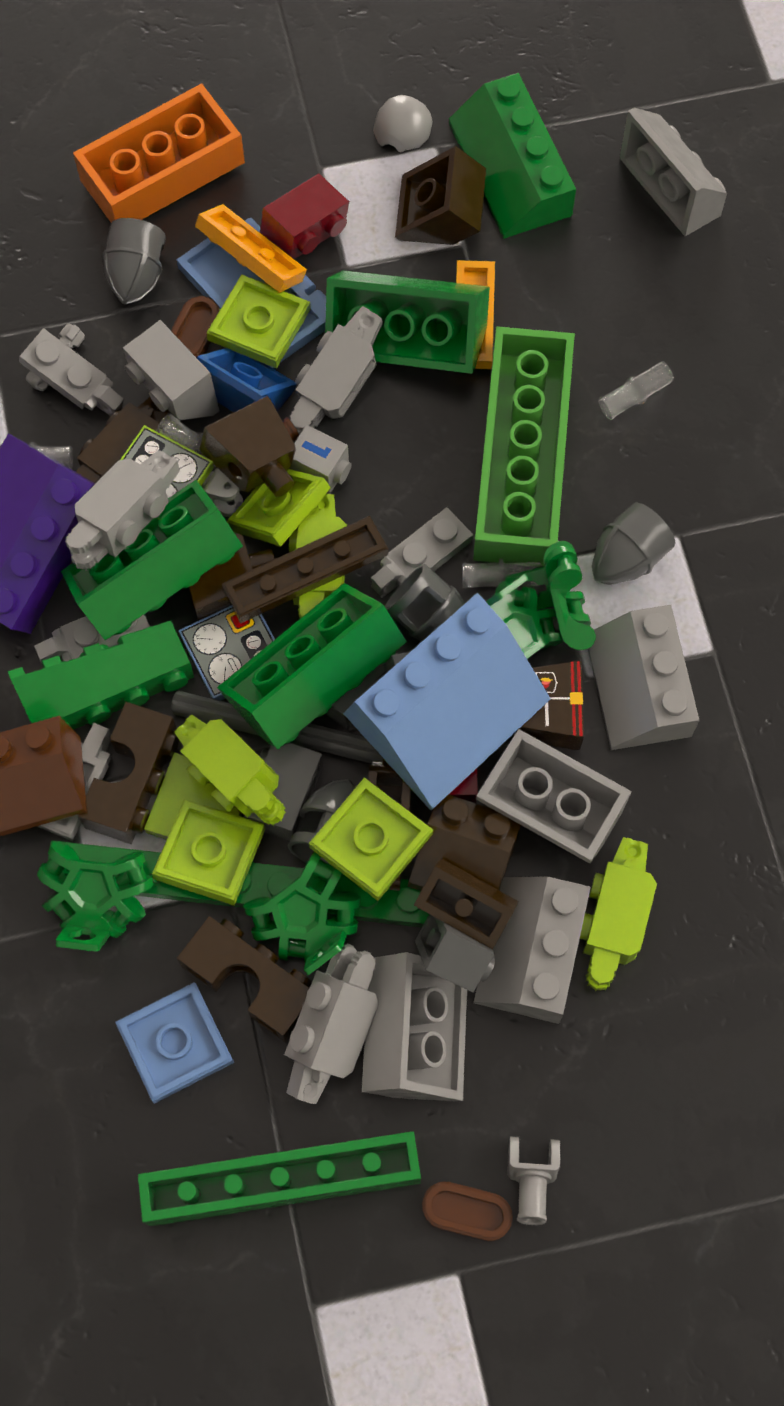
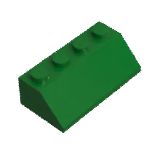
M516 73L484 83L449 118V125L461 150L486 168L484 199L503 239L571 217L576 187L520 74Z
M342 270L327 278L325 333L327 331L333 333L338 324L344 327L363 306L377 314L383 321L372 345L376 362L472 374L475 371L487 328L490 287Z
M197 479L169 497V503L165 506L163 512L158 517L153 518L138 534L136 540L131 545L126 546L116 557L107 553L91 569H77L75 563H72L61 571L77 605L104 640L125 632L132 625L133 621L148 611L160 608L171 595L182 588L194 585L202 574L216 565L226 563L234 556L236 551L243 547Z
M343 583L217 688L254 731L278 750L284 744L295 740L300 731L316 717L327 713L331 709L332 704L347 691L358 687L366 675L378 665L387 662L392 655H395L396 650L407 641L382 603Z

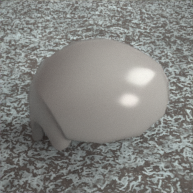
M398 95L389 98L379 109L375 118L373 132L381 146L390 144L400 153L405 150L416 149L429 139L433 123L431 113L426 105L419 100L407 95Z

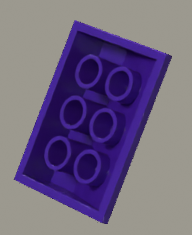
M9 433L0 447V623L12 630L31 634L63 577L61 571L68 567L72 561V553L65 541L68 533H72L71 530L78 524L75 504L95 483Z

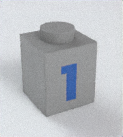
M306 425L294 443L296 452L289 469L324 478L331 487L327 494H330L337 483L342 484L346 480L352 464L349 462L348 445Z

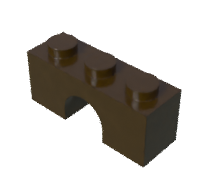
M125 702L110 741L116 753L135 760V766L132 773L120 782L110 783L97 778L93 779L86 795L87 812L78 815L85 829L132 844L136 833L141 834L144 831L150 813L149 809L146 808L151 795H158L165 777V771H162L166 758L167 756L173 757L180 740L174 733L177 728L173 717Z
M209 916L177 957L181 967L215 992L218 991L228 977L234 974L247 973L254 976L260 982V989L256 999L247 1009L249 1015L253 1020L286 1043L295 1028L312 981L296 969H293L290 974L276 964L279 958L265 946L258 943L253 948L241 938L244 933L224 918L218 923Z

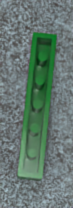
M414 1131L142 1173L138 1174L142 1222L148 1226H156L421 1184V1174Z

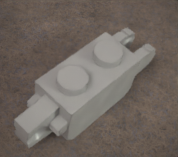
M362 306L344 327L338 324L333 333L327 331L317 346L319 354L312 365L306 364L299 372L295 381L298 387L295 391L300 399L294 407L295 410L291 411L292 415H290V421L299 434H301L306 425L312 428L318 427L325 415L331 419L343 417L377 364L372 345L383 321L381 317Z
M158 450L141 464L132 459L118 460L75 504L78 524L71 530L72 533H68L65 542L72 553L71 558L77 569H91L107 553L116 557L126 546L131 545L136 540L138 534L153 518L158 517L163 512L165 506L169 503L166 489L180 471L175 458Z
M347 943L343 945L342 950L331 958L326 973L316 971L284 1054L295 1060L286 1093L296 1099L316 1104L331 1075L344 1078L353 1072L378 1007L376 993L368 990L376 965V959L370 952L365 950L358 952L353 945Z

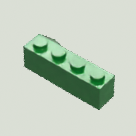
M171 621L120 636L117 640V645L113 647L104 644L99 645V643L84 647L83 652L78 658L69 661H61L59 656L43 660V669L25 674L22 667L8 671L9 677L31 723L60 716L73 730L86 724L93 725V723L99 724L110 718L111 713L123 709L125 702L141 706L150 699V696L164 690L167 692L178 690L185 686L188 680L194 678L191 663Z

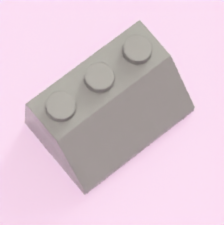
M635 107L629 110L620 160L682 234L687 236L720 217L727 192L722 182L718 178L713 177L704 167L700 156L686 146L681 140L677 129L669 126L661 115Z
M665 605L630 611L594 629L596 640L588 648L610 750L692 737L698 725L699 716L672 606Z
M518 729L477 794L476 800L582 860L591 863L621 816L632 791Z
M552 877L503 878L500 891L519 902L493 948L495 953L493 956L495 958L493 970L486 981H479L474 1004L556 1024L560 1023L565 1009L590 886Z
M405 952L374 957L376 965L368 990L376 993L378 1007L364 1043L362 1092L391 1098L463 1101L467 989L425 970L419 955Z

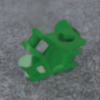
M558 541L546 550L544 566L508 575L505 577V582L512 583L526 574L529 578L527 581L536 582L538 585L545 584L546 590L540 591L537 597V610L553 606L563 641L571 648L586 650L594 644L596 634L594 629L590 627L589 615L584 613L582 605L585 603L583 592L570 591L581 582L582 572L577 565L578 558L573 545L566 541Z
M524 574L512 583L500 582L496 588L495 595L485 602L508 626L525 657L528 659L540 649L562 643L563 639L561 634L556 633L554 629L555 610L537 611L536 590L530 587H523L521 590L516 589L529 579Z
M59 841L52 842L48 850L50 858L47 863L40 865L37 876L42 883L56 891L41 905L47 912L53 910L62 920L59 923L62 931L56 938V947L99 951L110 936L118 938L126 932V925L128 923H136L145 917L146 913L142 904L133 897L154 886L152 876L145 874L142 865L146 861L143 851L127 854L112 863L80 860L76 851L69 845ZM64 868L70 870L67 878L63 871ZM126 872L129 882L118 887L114 875ZM115 906L118 910L114 912L109 909ZM82 934L90 935V938L92 939L77 940L73 938L80 937Z
M314 851L300 877L273 898L259 897L243 905L245 914L252 916L254 927L251 929L253 939L261 941L280 937L279 960L288 961L289 956L304 958V971L307 975H310L338 954L343 948L346 936L357 932L358 921L354 919V913L361 903V896L356 893L337 892L332 894L342 873L334 866L321 860V856ZM311 875L326 882L321 893L306 885ZM328 909L337 910V917L327 919ZM270 912H272L274 921H271L270 919Z

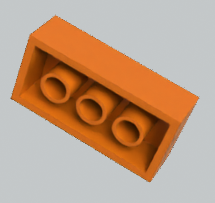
M202 83L73 152L80 181L111 223L119 218L142 220L245 163L240 132Z

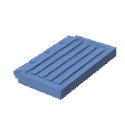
M252 218L245 220V222L260 232V226ZM209 238L176 259L178 269L203 296L211 298L219 306V310L222 308L241 274L265 283L264 280L250 269L239 264L236 258L211 242ZM306 275L303 282L285 290V292L310 301L311 310L281 362L325 331L326 296L320 290L315 291L316 285Z

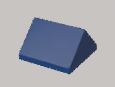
M228 348L197 356V359L211 373L217 402L232 412H236L266 396L270 398L278 412L297 386L293 380L270 366Z

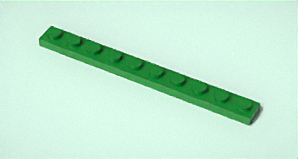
M63 842L76 851L80 860L112 863L127 854L143 851ZM143 851L146 859L142 864L145 874L151 875L153 879L152 873L161 852ZM252 863L235 906L154 879V886L135 896L244 908L243 905L250 900L259 897L273 898L299 878L304 868ZM64 868L63 871L67 878L70 870ZM126 872L114 875L118 887L129 882ZM342 873L332 894L352 892L361 896L360 907L355 909L354 919L358 921L422 928L429 916L427 912L414 906L421 891L407 887L409 882L407 879H401L400 891L390 890L389 887L379 901H377ZM311 875L306 885L321 893L326 882ZM328 909L327 917H337V910Z

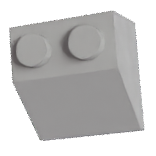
M161 320L123 347L128 363L124 366L126 372L137 385L142 383L146 385L150 390L149 395L152 401L162 412L168 409L177 420L214 416L219 412L211 373Z

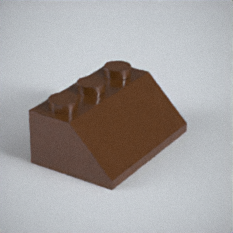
M60 716L0 732V836L87 812L81 737Z

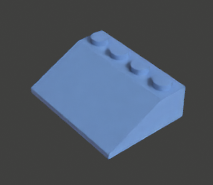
M476 593L354 701L343 714L422 802L432 810L551 698L508 626L485 600Z

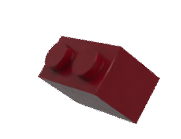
M318 173L263 207L260 233L290 257L296 259L302 254L307 255L311 253L319 243L330 236L335 237L343 231L347 224L346 218L350 201Z

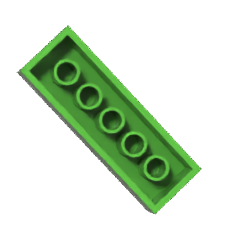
M496 326L475 534L474 561L542 567L544 566L546 550L552 544L558 542L575 333Z

